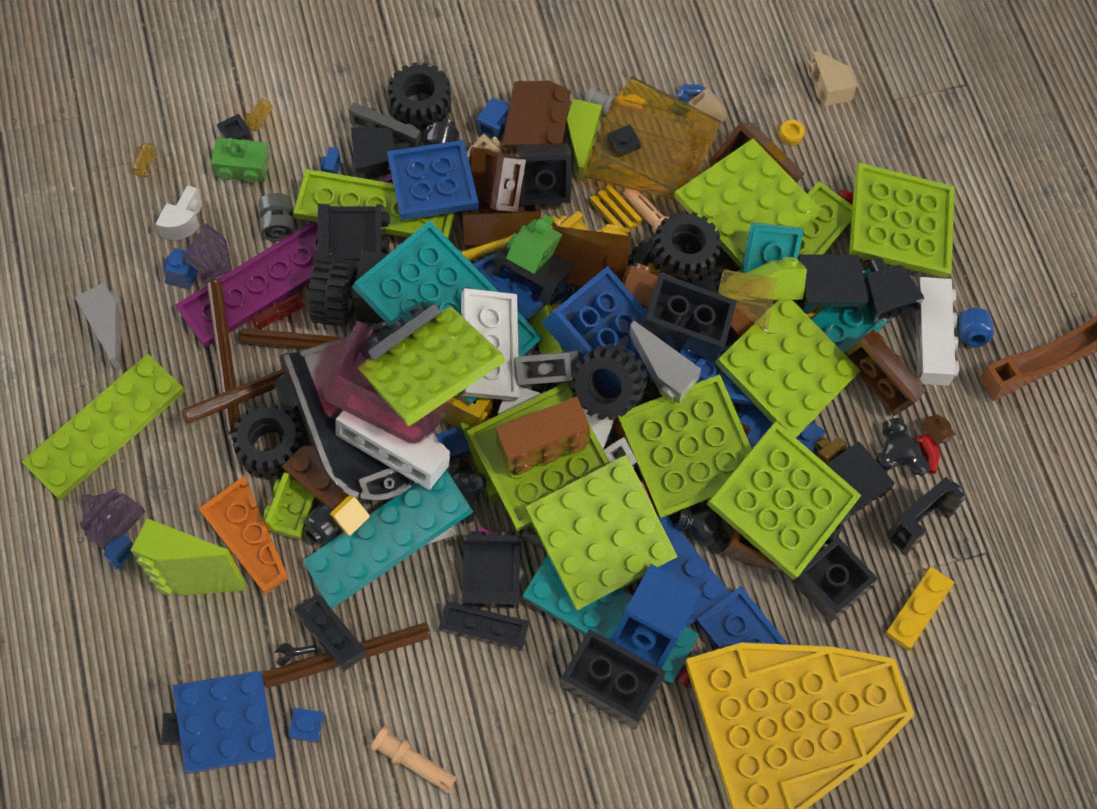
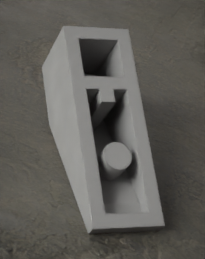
M103 282L76 296L75 299L115 370L121 368L122 315L117 305L121 304V301L115 290L109 291Z
M633 321L630 325L629 335L660 394L668 400L673 399L680 403L698 381L701 368L640 324Z

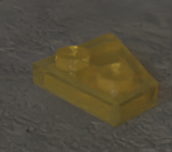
M723 270L719 294L736 300L735 309L745 318L752 320L763 331L768 332L777 279Z

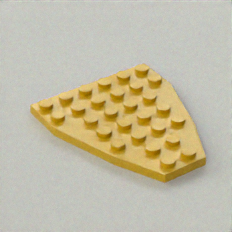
M738 643L684 660L731 809L809 808L871 761L914 716L895 658L830 646Z

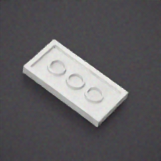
M464 288L461 292V316L502 352L506 362L462 390V396L516 401L519 398L515 358L518 357L517 294Z

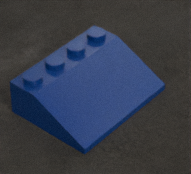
M608 266L541 322L566 352L578 351L579 361L597 346L603 345L605 347L607 344H614V348H617L619 345L625 346V352L628 353L632 350L635 353L633 358L636 361L641 359L643 364L640 366V369H645L647 374L643 380L650 375L629 335L631 323L635 321L640 324L644 308ZM669 345V346H670L671 348H673L674 350H676V351L678 350L677 347H674V346H672V345ZM597 369L596 380L599 387L608 394H621L622 385L619 377L611 370Z

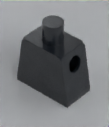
M350 127L357 178L373 179L391 174L387 151L409 148V141L393 143L392 130L389 128Z
M876 258L868 263L871 273L866 276L864 282L870 295L867 307L872 324L919 310L924 296L902 265L887 268L883 258Z

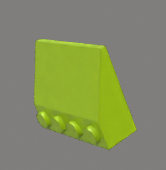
M148 518L131 548L132 553L137 559L136 562L142 566L143 572L149 577V581L155 585L154 589L164 595L170 596L171 593L179 596L244 591L247 586L228 549Z

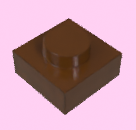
M939 414L926 418L920 424L937 445L949 441L956 435L952 430L950 422Z

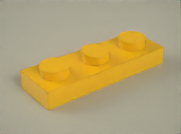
M930 567L885 633V636L909 651L955 582L933 567Z

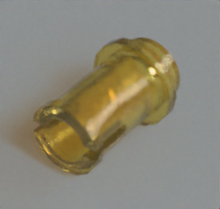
M261 98L251 113H247L244 117L247 127L252 131L261 129L263 121L273 110V105L268 100Z
M143 143L142 146L138 147V156L131 169V172H134L133 174L143 178L147 177L153 159H156L158 156L156 153L157 148L149 143Z

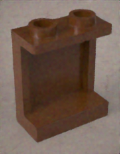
M471 147L469 165L477 199L491 204L490 208L494 210L518 212L526 160L495 149Z

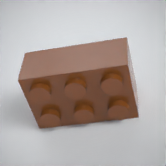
M578 397L496 427L498 445L510 474L517 472V474L528 472L533 468L532 465L540 462L544 464L552 463L560 458L559 455L569 451L571 454L581 452L590 441V426Z

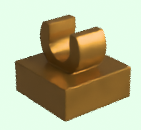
M839 436L832 442L826 437H822L815 442V445L820 448L816 453L825 464L847 450L846 442Z

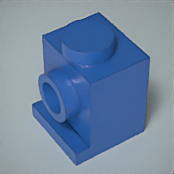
M492 97L476 119L477 133L485 134L491 139L495 136L501 141V131H505L509 103Z
M174 248L164 262V271L167 275L165 283L190 290L199 271L195 254Z

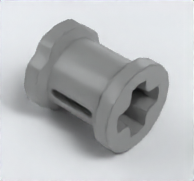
M592 86L587 93L585 101L602 105L603 115L608 116L615 104L616 95L611 94L609 96L598 91L597 87Z

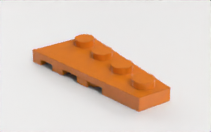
M245 476L198 508L203 517L265 595L288 579V575Z

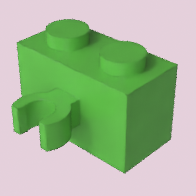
M216 137L211 159L214 176L223 180L239 179L250 183L257 181L265 182L270 161L268 145L266 142Z
M544 214L542 219L538 221L534 219L529 225H523L518 234L514 233L507 245L510 250L506 259L535 274L553 256L562 236L561 233L550 228L554 219Z

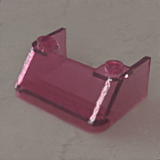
M357 321L324 386L323 394L325 399L330 404L407 443H422L446 417L456 395L408 426L368 383L358 369L367 360L361 355L359 348L365 345L364 340L371 335L373 329Z

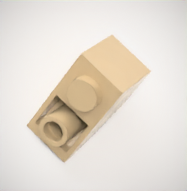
M819 51L813 52L811 61L807 66L808 74L815 81L816 95L818 98H821L824 107L852 101L857 86L849 66Z

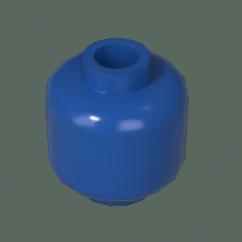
M969 308L957 318L959 338L966 345L981 347L987 344L994 336L992 317L985 309Z

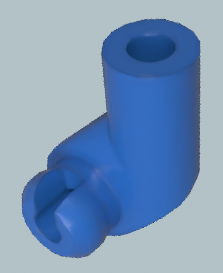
M683 84L679 88L680 91L677 97L688 102L691 95L697 96L706 87L700 84Z

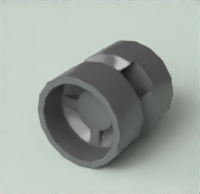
M270 193L262 196L258 201L259 216L261 218V237L268 241L278 242L294 233L292 199L282 193Z

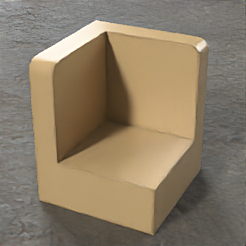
M706 88L688 102L690 114L705 132L711 131L727 119L726 109L709 88Z

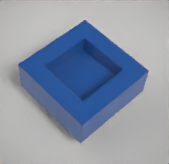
M329 147L327 156L322 157L321 171L339 174L341 165L339 148Z
M460 426L436 434L438 442L450 451L449 460L470 454L469 445Z
M123 534L119 538L113 539L107 545L103 555L115 569H118L133 554L131 551L133 542Z
M294 708L288 737L294 740L319 743L324 712Z

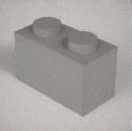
M578 351L515 357L518 385L572 381L574 379L571 377L572 371L579 362Z

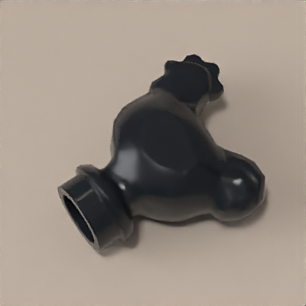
M892 418L883 422L882 434L888 439L882 447V453H879L876 457V461L883 470L889 471L894 466H909L913 469L914 475L923 477L929 473L928 467L930 463L922 455L917 439L905 434L907 426L902 418Z
M455 457L449 460L447 471L473 510V513L462 519L465 520V523L469 524L474 521L475 502L481 491L486 487V477L483 473L469 471L468 463L461 457Z
M702 506L692 512V509L688 507L673 513V527L679 528L680 531L689 529V533L695 542L707 545L710 549L715 550L717 555L720 553L724 554L723 551L729 539L721 535V521L723 518L712 508Z

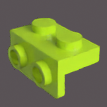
M284 472L282 479H278L274 485L273 495L275 497L272 505H267L263 520L269 532L301 540L304 528L306 527L304 519L311 513L316 498L292 479L289 473Z

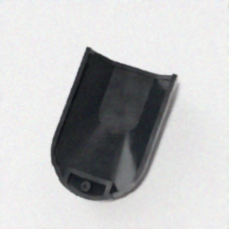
M387 321L300 352H287L279 356L323 471L331 482L343 492L353 497L370 501L395 497L415 483V481L336 436V418L355 397L364 402L372 403L378 410L387 415H393L399 422L408 426L368 383L358 369L367 360L362 356L359 348L365 345L364 340L377 332L380 334L388 328ZM423 418L408 426L409 428L419 430L423 436L428 438Z

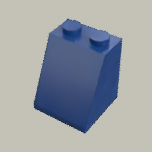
M650 564L611 641L662 669L702 591L665 570Z

